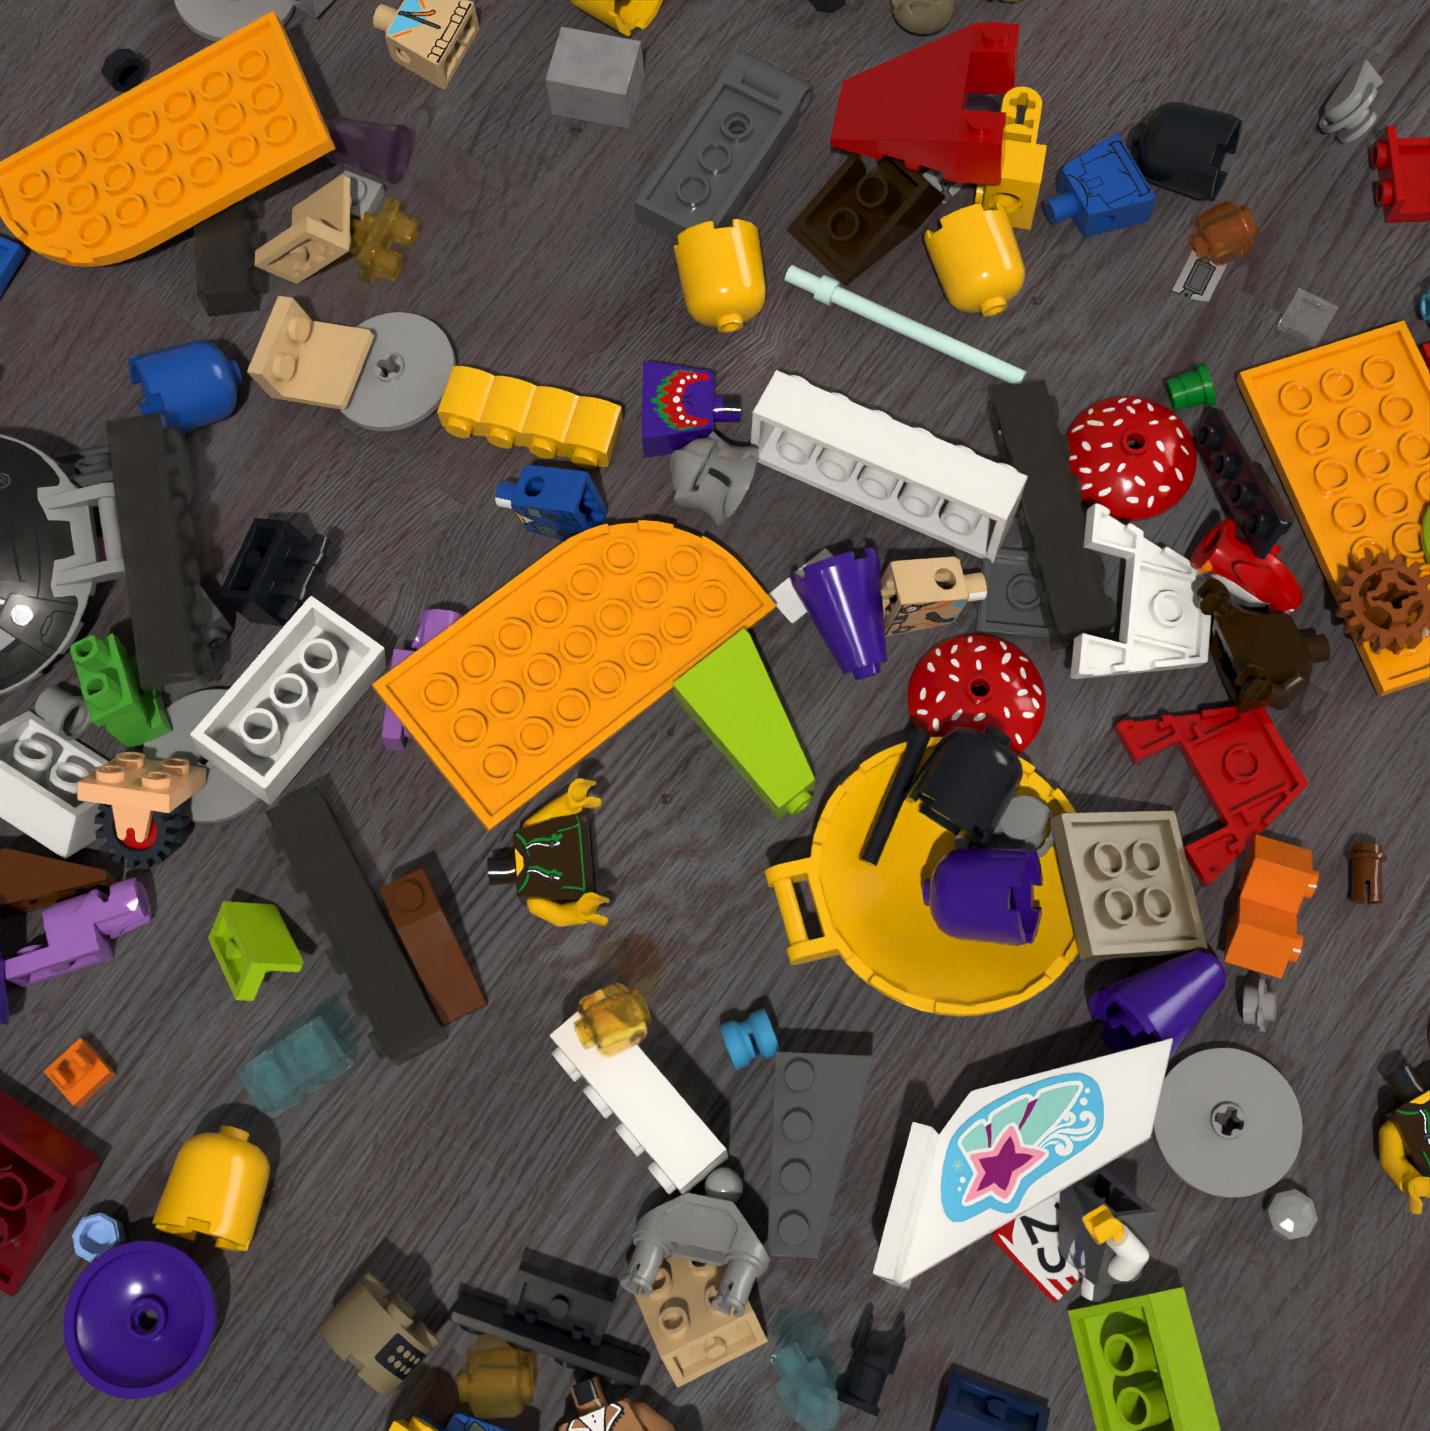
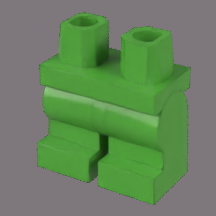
M110 634L100 640L96 636L90 635L69 647L91 723L98 728L105 725L106 730L130 750L172 731L162 697L157 694L160 690L150 658L142 652L130 658L126 647L121 644L120 639L114 634Z

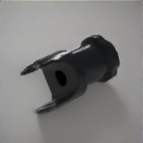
M870 1315L864 1323L851 1357L855 1362L844 1391H838L836 1399L878 1417L881 1409L877 1404L887 1376L894 1375L906 1339V1329L902 1328L891 1354L887 1356L874 1355L868 1350L866 1345L874 1320V1315Z

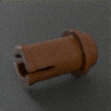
M1353 844L1352 853L1347 854V859L1352 861L1351 903L1364 904L1365 884L1369 886L1368 905L1382 904V862L1387 861V855L1382 853V845Z

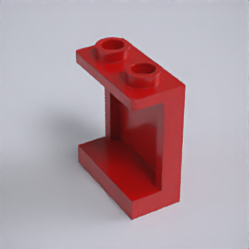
M1386 126L1379 141L1374 142L1371 150V164L1374 169H1378L1379 175L1376 187V202L1378 206H1383L1385 223L1429 222L1430 137L1397 138L1396 126Z

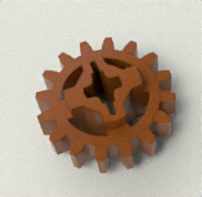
M1382 553L1375 556L1371 565L1364 558L1361 559L1355 566L1354 571L1349 570L1341 580L1344 586H1341L1335 594V599L1344 602L1335 611L1336 617H1347L1349 620L1342 631L1345 634L1356 631L1359 634L1356 645L1359 647L1364 645L1367 640L1373 642L1375 654H1379L1386 645H1389L1392 653L1399 655L1405 648V644L1413 650L1423 641L1422 637L1427 638L1430 635V590L1427 587L1430 584V574L1420 577L1417 574L1420 563L1417 561L1412 563L1409 568L1403 566V558L1400 554H1397L1391 563L1386 562ZM1370 581L1371 585L1364 596H1359L1361 586ZM1417 611L1414 624L1406 628L1405 623L1409 620L1408 616L1412 612Z

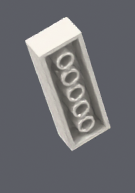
M778 370L775 371L753 411L751 446H757L759 450L758 463L976 557L991 559V563H994L996 555L1014 522L1028 476L1019 473L1014 467L1005 463H995L976 455L968 447L950 444L934 437L923 428H912L893 420L883 411L867 409L851 402L840 393L827 392L809 384L808 381L800 376H789Z

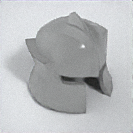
M712 431L708 437L697 438L682 449L673 451L669 466L673 490L676 493L674 497L675 504L679 508L704 511L718 527L727 524L742 503L753 480L759 460L757 446H733Z

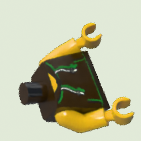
M575 779L571 782L567 793L551 801L524 821L522 829L513 832L514 855L487 859L490 886L516 883L517 896L521 904L527 906L531 914L557 927L580 925L587 922L604 926L608 923L607 917L596 914L599 905L610 903V899L597 894L591 822L587 812H581L582 808L596 809L601 806V798L586 797L588 789L597 784L593 780Z
M1409 1063L1384 1078L1400 1104L1380 1116L1382 1127L1378 1132L1380 1165L1403 1193H1408L1409 1210L1413 1214H1421L1423 1204L1419 1197L1423 1196L1430 1199V1086L1427 1088L1424 1086Z

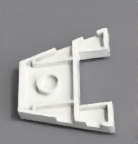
M1095 503L1088 508L1083 547L1126 559L1119 642L1084 633L1075 637L1070 678L1084 679L1193 668L1207 663L1211 615H1204L1201 612L1199 603L1203 599L1197 596L1196 590L1213 577L1209 573L1197 572L1191 566V561L1166 546L1161 549L1143 537L1144 531L1133 524L1124 525L1109 516L1111 510L1103 505Z

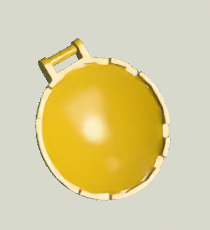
M943 737L930 738L914 779ZM908 742L892 746L877 753L860 764L859 768L837 787L828 800L814 833L810 857L778 864L764 871L768 887H774L790 947L786 951L790 964L798 965L840 955L859 977L883 995L920 1011L947 1016H979L996 1013L1015 1007L1045 990L1064 972L1079 952L1055 841L1048 852L1039 858L1042 868L1043 885H1034L1033 907H1042V915L1038 933L1032 944L1026 943L1025 945L1013 946L952 938L938 929L931 915L930 906H925L923 902V884L927 877L932 876V872L939 859L951 850L957 849L955 846L956 835L918 811L923 804L920 800L912 804L904 800L877 867L859 860ZM1019 757L1022 764L1023 777L1013 798L1024 795L1034 797L1047 805L1054 817L1061 813H1076L1074 807L1059 788L1054 790L1047 781L1034 771L1036 767ZM1048 816L1046 824L1047 836L1045 842L1048 840L1051 830L1050 819ZM961 829L958 835L964 837L969 832ZM808 881L823 937L813 940L808 939L792 883Z

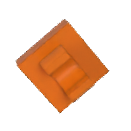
M79 1038L43 1071L68 1101L77 1108L83 1106L116 1075L94 1048L82 1038Z

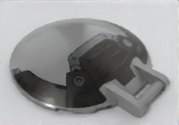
M0 434V696L18 690L43 675L42 670L58 654H65L84 625L80 620L85 611L89 595L94 596L97 583L133 574L131 560L125 558L117 506V501L121 499L119 484L108 482L79 488L70 481L68 476L59 467L60 464L48 454L33 445ZM95 506L99 508L106 553L105 561L100 559L93 507Z

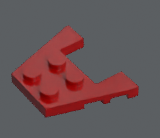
M1234 706L1203 710L1199 714L1172 717V715H1164L1160 719L1134 722L1133 719L1117 723L1113 729L1133 765L1168 748L1177 746L1224 828L1184 848L1186 859L1203 888L1209 886L1254 840L1255 834L1259 835L1309 784L1263 706L1239 714Z

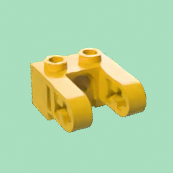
M1029 87L1013 88L1003 98L1001 112L1007 113L1005 159L1001 185L978 184L974 204L981 203L983 211L994 210L996 203H1001L1007 209L1012 227L1031 230L1047 145L1036 144L1042 99L1035 90ZM1017 105L1026 106L1023 125L1015 124Z

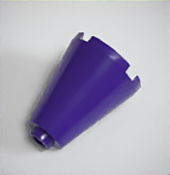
M875 548L865 549L867 558L855 560L853 551L843 553L804 567L805 577L803 578L796 573L790 574L789 577L793 589L843 675L853 673L855 681L881 673L879 665L887 662L880 562Z
M1192 950L1099 989L1089 999V1013L1092 1021L1098 1016L1100 1017L1106 1029L1099 1033V1035L1113 1053L1173 1038L1169 1056L1170 1060L1225 988V970L1222 963L1213 954Z

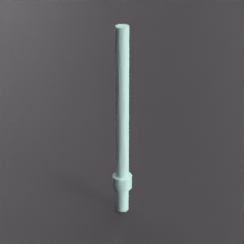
M791 265L786 273V282L813 293L815 300L828 306L835 303L1018 388L1024 380L1027 371L840 287V281L823 275L820 278L794 265Z

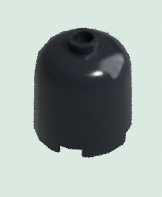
M1169 102L1160 105L1151 113L1147 123L1140 121L1135 129L1132 147L1138 148L1137 165L1145 179L1154 184L1201 200L1215 201L1228 176L1227 172L1220 170L1226 153H1236L1243 121L1239 120L1240 118L1234 117L1233 114L1182 102Z
M989 725L983 731L973 727H957L948 731L940 740L906 790L903 798L911 804L920 800L923 803L918 810L921 814L954 835H958L961 829L975 834L971 842L976 846L985 848L1020 786L1023 777L1022 764L1015 752L1008 747L1011 739L1000 730Z

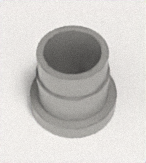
M52 686L43 691L37 699L35 705L37 715L52 725L54 732L64 740H74L80 737L91 725V719L83 696H73L57 686Z

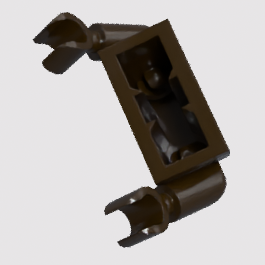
M1215 578L1208 579L1196 590L1197 596L1203 599L1199 603L1201 612L1204 615L1214 614L1215 616L1209 641V651L1238 714L1265 705L1275 710H1284L1307 689L1313 664L1329 660L1330 646L1326 636L1319 634L1302 638L1291 616L1287 614H1264L1244 609L1229 599L1227 587Z

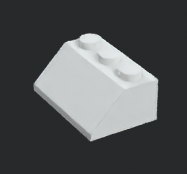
M30 711L23 713L0 726V817L62 858L67 859L97 839L95 831L103 826L94 824L95 816L101 812V810L97 809L100 803L77 800L78 781L109 761L76 740H64L54 732L52 725Z

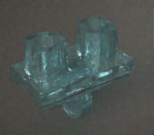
M796 1342L791 1343L770 1358L782 1379L773 1386L794 1421H798L805 1431H832L838 1425L841 1418V1406L837 1398L838 1393L818 1357L808 1363Z

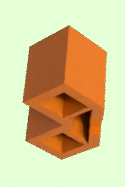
M1255 834L1236 890L1240 892L1237 909L1234 916L1229 918L1225 934L1224 962L1282 979L1288 962H1297L1304 940L1303 935L1297 934V913L1303 898H1312L1319 877V872L1313 870L1312 850Z

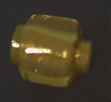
M616 982L580 1000L578 1005L580 1019L573 1022V1027L585 1050L594 1047L602 1057L612 1058L642 1043L647 1035L646 1026L652 1024V1018L636 987L628 989L625 985Z
M516 1349L475 1352L470 1359L468 1370L459 1371L458 1392L460 1402H469L471 1412L477 1419L520 1416L525 1409L526 1403H533L534 1370L532 1361H524L522 1353Z

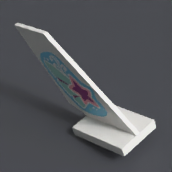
M1173 1038L973 1090L968 1094L940 1134L933 1127L913 1122L873 1274L889 1284L909 1289L911 1280L1149 1140L1153 1130Z

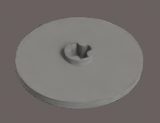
M174 0L177 12L185 25L199 36L214 42L223 39L273 10L284 26L296 8L285 0Z
M405 312L378 315L356 326L357 328L369 329L374 335V339L348 405L344 410H340V412L348 420L365 429L395 431L413 426L436 411L440 405L452 368L456 366L455 354L445 333L429 319ZM397 365L399 371L397 373L390 372L386 377L384 372L386 370L393 371Z
M203 690L177 700L165 709L172 731L144 743L143 754L145 759L162 761L167 758H183L189 760L192 766L206 767V785L184 801L187 809L180 813L181 816H189L191 822L207 824L231 820L246 813L261 801L255 794L198 754L190 736L191 732L228 690Z
M1213 1048L1188 1056L1174 1066L1165 1076L1153 1125V1135L1157 1148L1167 1166L1187 1185L1215 1197L1241 1198L1268 1189L1282 1179L1289 1171L1301 1145L1302 1115L1291 1086L1271 1064L1243 1050ZM1227 1110H1230L1232 1112V1120L1239 1123V1129H1233L1227 1135L1221 1133L1222 1125L1215 1122V1116H1220Z

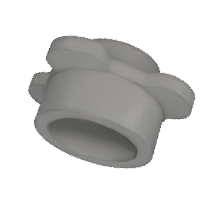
M1260 979L1259 986L1245 985L1243 1020L1244 1024L1257 1025L1260 1027V1032H1266L1267 1021H1275L1277 996L1276 992L1268 991V984H1266L1265 979Z

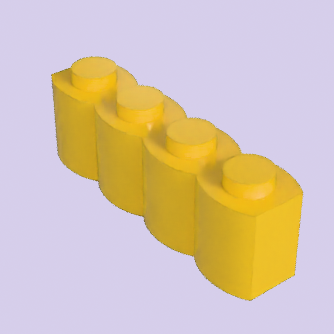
M453 366L437 411L441 425L453 436L459 438H469L470 435L484 436L489 443L504 449H509L512 445L525 446L529 448L532 454L540 458L568 457L571 458L575 465L584 469H595L597 466L609 467L624 421L621 406L594 397L577 396L553 387L535 386L529 382L512 377L494 376L485 371L466 366Z

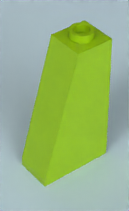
M743 628L673 682V693L677 702L777 819L780 820L787 813L796 816L813 801L814 798L811 794L815 792V778L753 640L746 629Z

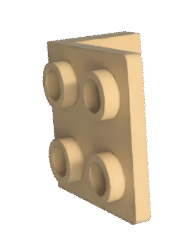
M343 174L339 175L295 205L292 209V226L255 250L254 266L298 284L349 252L351 244L350 208L352 205L350 177Z
M278 296L247 373L271 398L344 410L348 405L374 335L369 329L312 321L294 298Z
M671 1256L662 1261L650 1296L642 1297L640 1294L642 1287H640L639 1293L635 1297L660 1357L678 1388L768 1341L749 1300H747L742 1317H734L733 1311L735 1308L733 1306L729 1316L721 1313L712 1305L726 1267Z

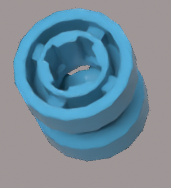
M764 1008L751 1012L747 1020L739 1023L730 1020L718 1025L735 1071L749 1066L754 1058L762 1056L768 1059L775 1056V1052H780L776 1036Z

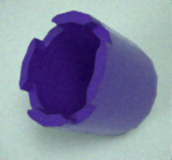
M963 847L953 849L939 859L932 872V876L925 879L923 884V902L925 906H930L931 915L938 929L952 938L1013 946L1025 945L1026 943L1032 944L1038 933L1042 915V907H1033L1034 885H1043L1039 856L1036 851H1029L1023 848Z

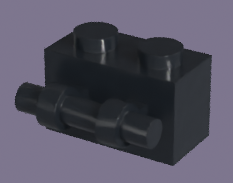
M254 518L218 597L251 623L284 627L286 621H289L305 601L312 596L310 589L317 573L324 571L328 562L326 553L331 544L330 539L323 535L315 534L312 541H310L288 521Z

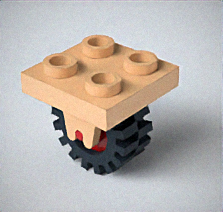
M139 752L118 753L115 758L97 767L95 771L78 781L77 800L100 803L97 809L101 810V812L95 816L94 824L103 826L96 830L95 834L97 839L106 838L107 842L101 846L105 853L111 849L116 852L112 858L113 861L119 864L127 858V868L135 869L141 864L142 870L149 869L154 864L157 866L177 851L183 845L181 842L187 838L189 831L184 830V828L190 824V817L181 816L180 813L187 809L184 801L206 785V767L192 766L189 760L183 758H167L162 761L145 759V755Z

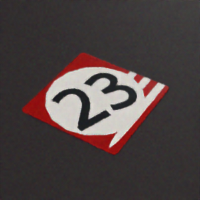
M1053 1197L1001 1226L992 1234V1240L1054 1303L1083 1276L1061 1256L1059 1250V1203Z

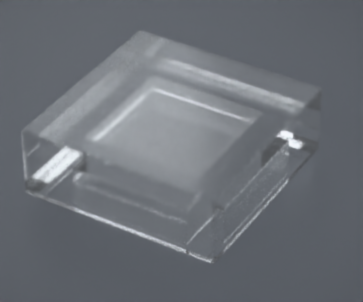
M1298 288L1276 329L1316 348L1334 317L1338 306Z

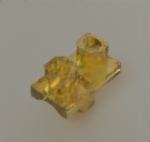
M387 196L377 218L373 214L365 212L361 220L350 219L351 244L349 252L358 255L356 263L362 269L359 279L371 285L375 276L397 281L403 268L404 257L400 253L389 250L392 241L412 247L420 232L419 221L401 212L400 202L397 199Z

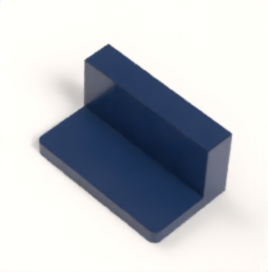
M953 1371L947 1385L941 1414L934 1431H1046L1050 1407Z

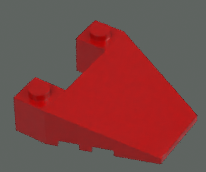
M976 22L843 80L830 138L831 146L877 160H882L884 155L904 160L905 168L918 172L921 166L943 172V179L956 183L1001 185L1005 159L1007 112L966 111L969 93L1006 95L1008 91L1015 88L1018 70L1019 24Z

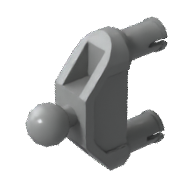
M718 1168L712 1171L705 1180L706 1196L685 1193L657 1206L640 1218L632 1235L633 1244L636 1247L626 1272L620 1281V1285L625 1290L638 1295L639 1289L642 1287L641 1296H650L662 1261L669 1256L726 1267L712 1305L721 1313L729 1316L732 1306L735 1308L733 1311L734 1317H742L744 1315L745 1306L755 1278L760 1277L767 1271L770 1258L756 1234L735 1205L743 1194L742 1178L736 1171L730 1168Z

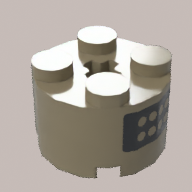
M368 1271L324 1317L325 1319L318 1326V1331L344 1362L348 1359L360 1370L357 1373L360 1378L377 1392L389 1397L441 1341L423 1322L419 1321L415 1325L412 1318L417 1313L415 1309L397 1292L388 1298L386 1296L390 1292L388 1288L373 1273Z

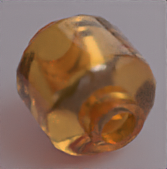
M1228 200L1196 217V234L1190 236V241L1200 260L1208 257L1216 266H1224L1253 250L1254 238L1259 236V230L1246 204L1239 206L1235 202Z

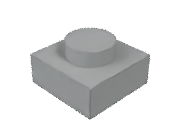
M345 170L343 175L351 179L350 196L352 198V205L350 208V221L367 227L385 195L383 184Z

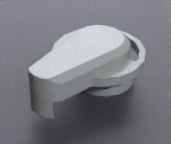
M1366 59L1359 61L1351 67L1327 102L1324 114L1319 122V126L1324 133H1332L1339 130L1337 138L1341 143H1348L1360 137L1373 125L1377 118L1373 108L1368 107L1376 97L1378 91L1376 88L1384 81Z
M1025 795L1015 797L1010 802L985 848H1023L1029 851H1036L1040 858L1048 852L1055 841L1051 826L1048 840L1045 842L1047 836V816L1051 819L1054 815L1047 805L1034 797ZM969 833L964 837L956 835V848L983 847L976 846L971 842L975 834Z

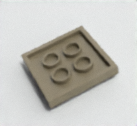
M1175 811L1061 813L1050 819L1081 960L1185 954L1192 950L1202 951L1208 948Z

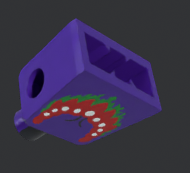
M643 362L642 444L644 457L672 454L673 451L682 449L697 438L708 437L712 431L715 433V423L741 422V396H715L713 372L670 364Z

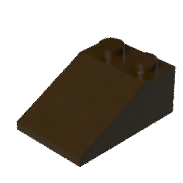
M852 152L788 227L787 231L843 285L847 286L913 234L946 196L920 172L905 168L904 160L884 155L882 160H877Z

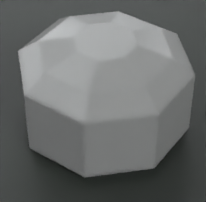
M1296 1189L1273 1194L1263 1210L1268 1230L1285 1241L1309 1236L1318 1220L1313 1200Z

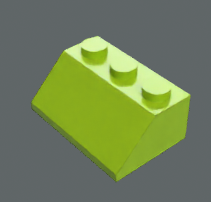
M1184 1287L1068 1311L1096 1431H1221Z

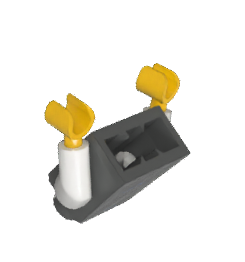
M1105 1169L1096 1170L1052 1196L1059 1203V1250L1061 1256L1083 1275L1081 1295L1095 1302L1108 1301L1111 1298L1113 1284L1134 1282L1141 1277L1143 1267L1149 1259L1148 1246L1156 1217V1211Z

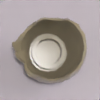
M891 0L893 14L898 24L915 34L928 35L944 29L952 19L956 6V0Z

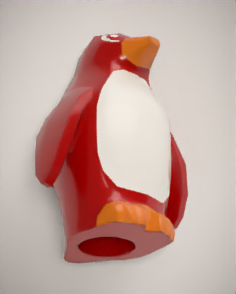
M1226 517L1205 535L1191 557V566L1197 572L1209 573L1213 578L1221 581L1232 595L1249 603L1268 604L1266 614L1292 613L1300 608L1303 601V592L1299 583L1277 556L1282 547L1275 543L1265 559L1257 558L1247 539L1236 535V524L1230 517Z

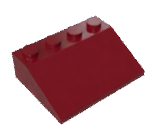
M1 1089L0 1290L13 1297L18 1294L84 1198L102 1159Z

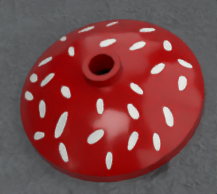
M1117 396L1091 405L1074 420L1064 441L1062 465L1070 488L1087 507L1090 508L1095 503L1100 504L1111 510L1109 516L1116 520L1142 521L1166 513L1175 507L1186 495L1195 476L1197 452L1193 437L1185 423L1166 406L1143 397ZM1137 441L1142 448L1132 449L1128 446L1127 442Z
M970 634L957 636L938 644L921 659L910 680L907 706L913 728L923 730L929 733L931 737H944L948 731L957 727H973L983 731L989 725L1000 730L1011 739L1008 747L1018 756L1029 747L1040 730L1046 710V693L1039 671L1029 657L1020 649L997 637ZM974 685H982L987 689L988 694L982 697L976 696L972 693L971 688Z

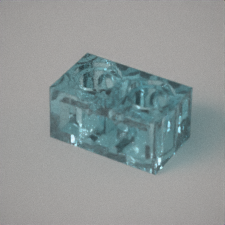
M319 1015L236 1070V1073L259 1111L272 1118H276L356 1063L332 1024Z

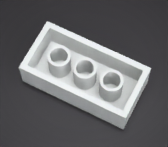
M310 596L191 732L190 736L196 752L271 806L386 669L385 648L313 596Z
M595 996L591 999V1004L594 1008L589 1007L587 1003L550 1034V1037L558 1046L551 1054L574 1082L581 1076L587 1081L589 1085L583 1092L605 1119L613 1113L619 1119L621 1124L615 1130L634 1154L638 1157L645 1151L654 1162L647 1168L669 1195L676 1189L682 1195L690 1193L712 1171L718 1169L729 1159L727 1150L600 1001H595Z

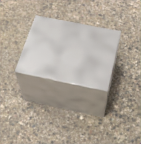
M561 27L545 79L551 113L553 115L630 129L645 77L641 41Z

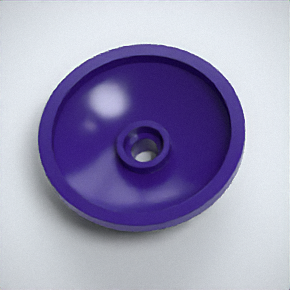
M135 1241L114 1247L96 1258L82 1272L70 1292L63 1322L64 1340L68 1355L78 1373L90 1385L108 1395L126 1399H141L163 1394L185 1381L201 1364L211 1346L217 1321V1305L214 1290L207 1274L197 1261L177 1247L155 1241ZM150 1310L155 1311L158 1317L157 1324L152 1329H148L144 1324V1317Z

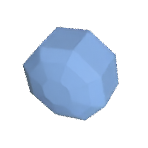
M101 1212L82 1218L72 1234L75 1253L90 1263L108 1250L126 1242L123 1223Z

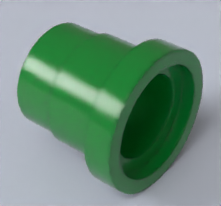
M1204 362L1194 365V370L1165 380L1166 391L1174 412L1202 404L1206 408L1216 405L1214 386Z

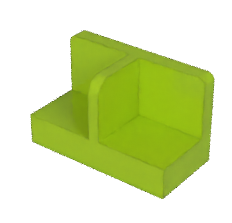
M223 901L208 940L235 1000L254 1001L265 973L272 971H301L304 961L275 905Z

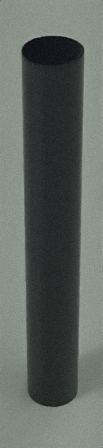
M913 729L859 860L877 867L903 805V795L914 779L931 738L929 733L920 729Z

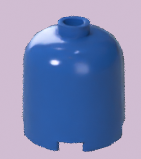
M205 340L191 341L128 358L132 385L141 383L146 399L145 402L138 403L140 411L153 437H159L160 442L221 421L230 416L235 409L238 397L236 386L242 384L239 367L234 359L227 361L223 352L211 342Z

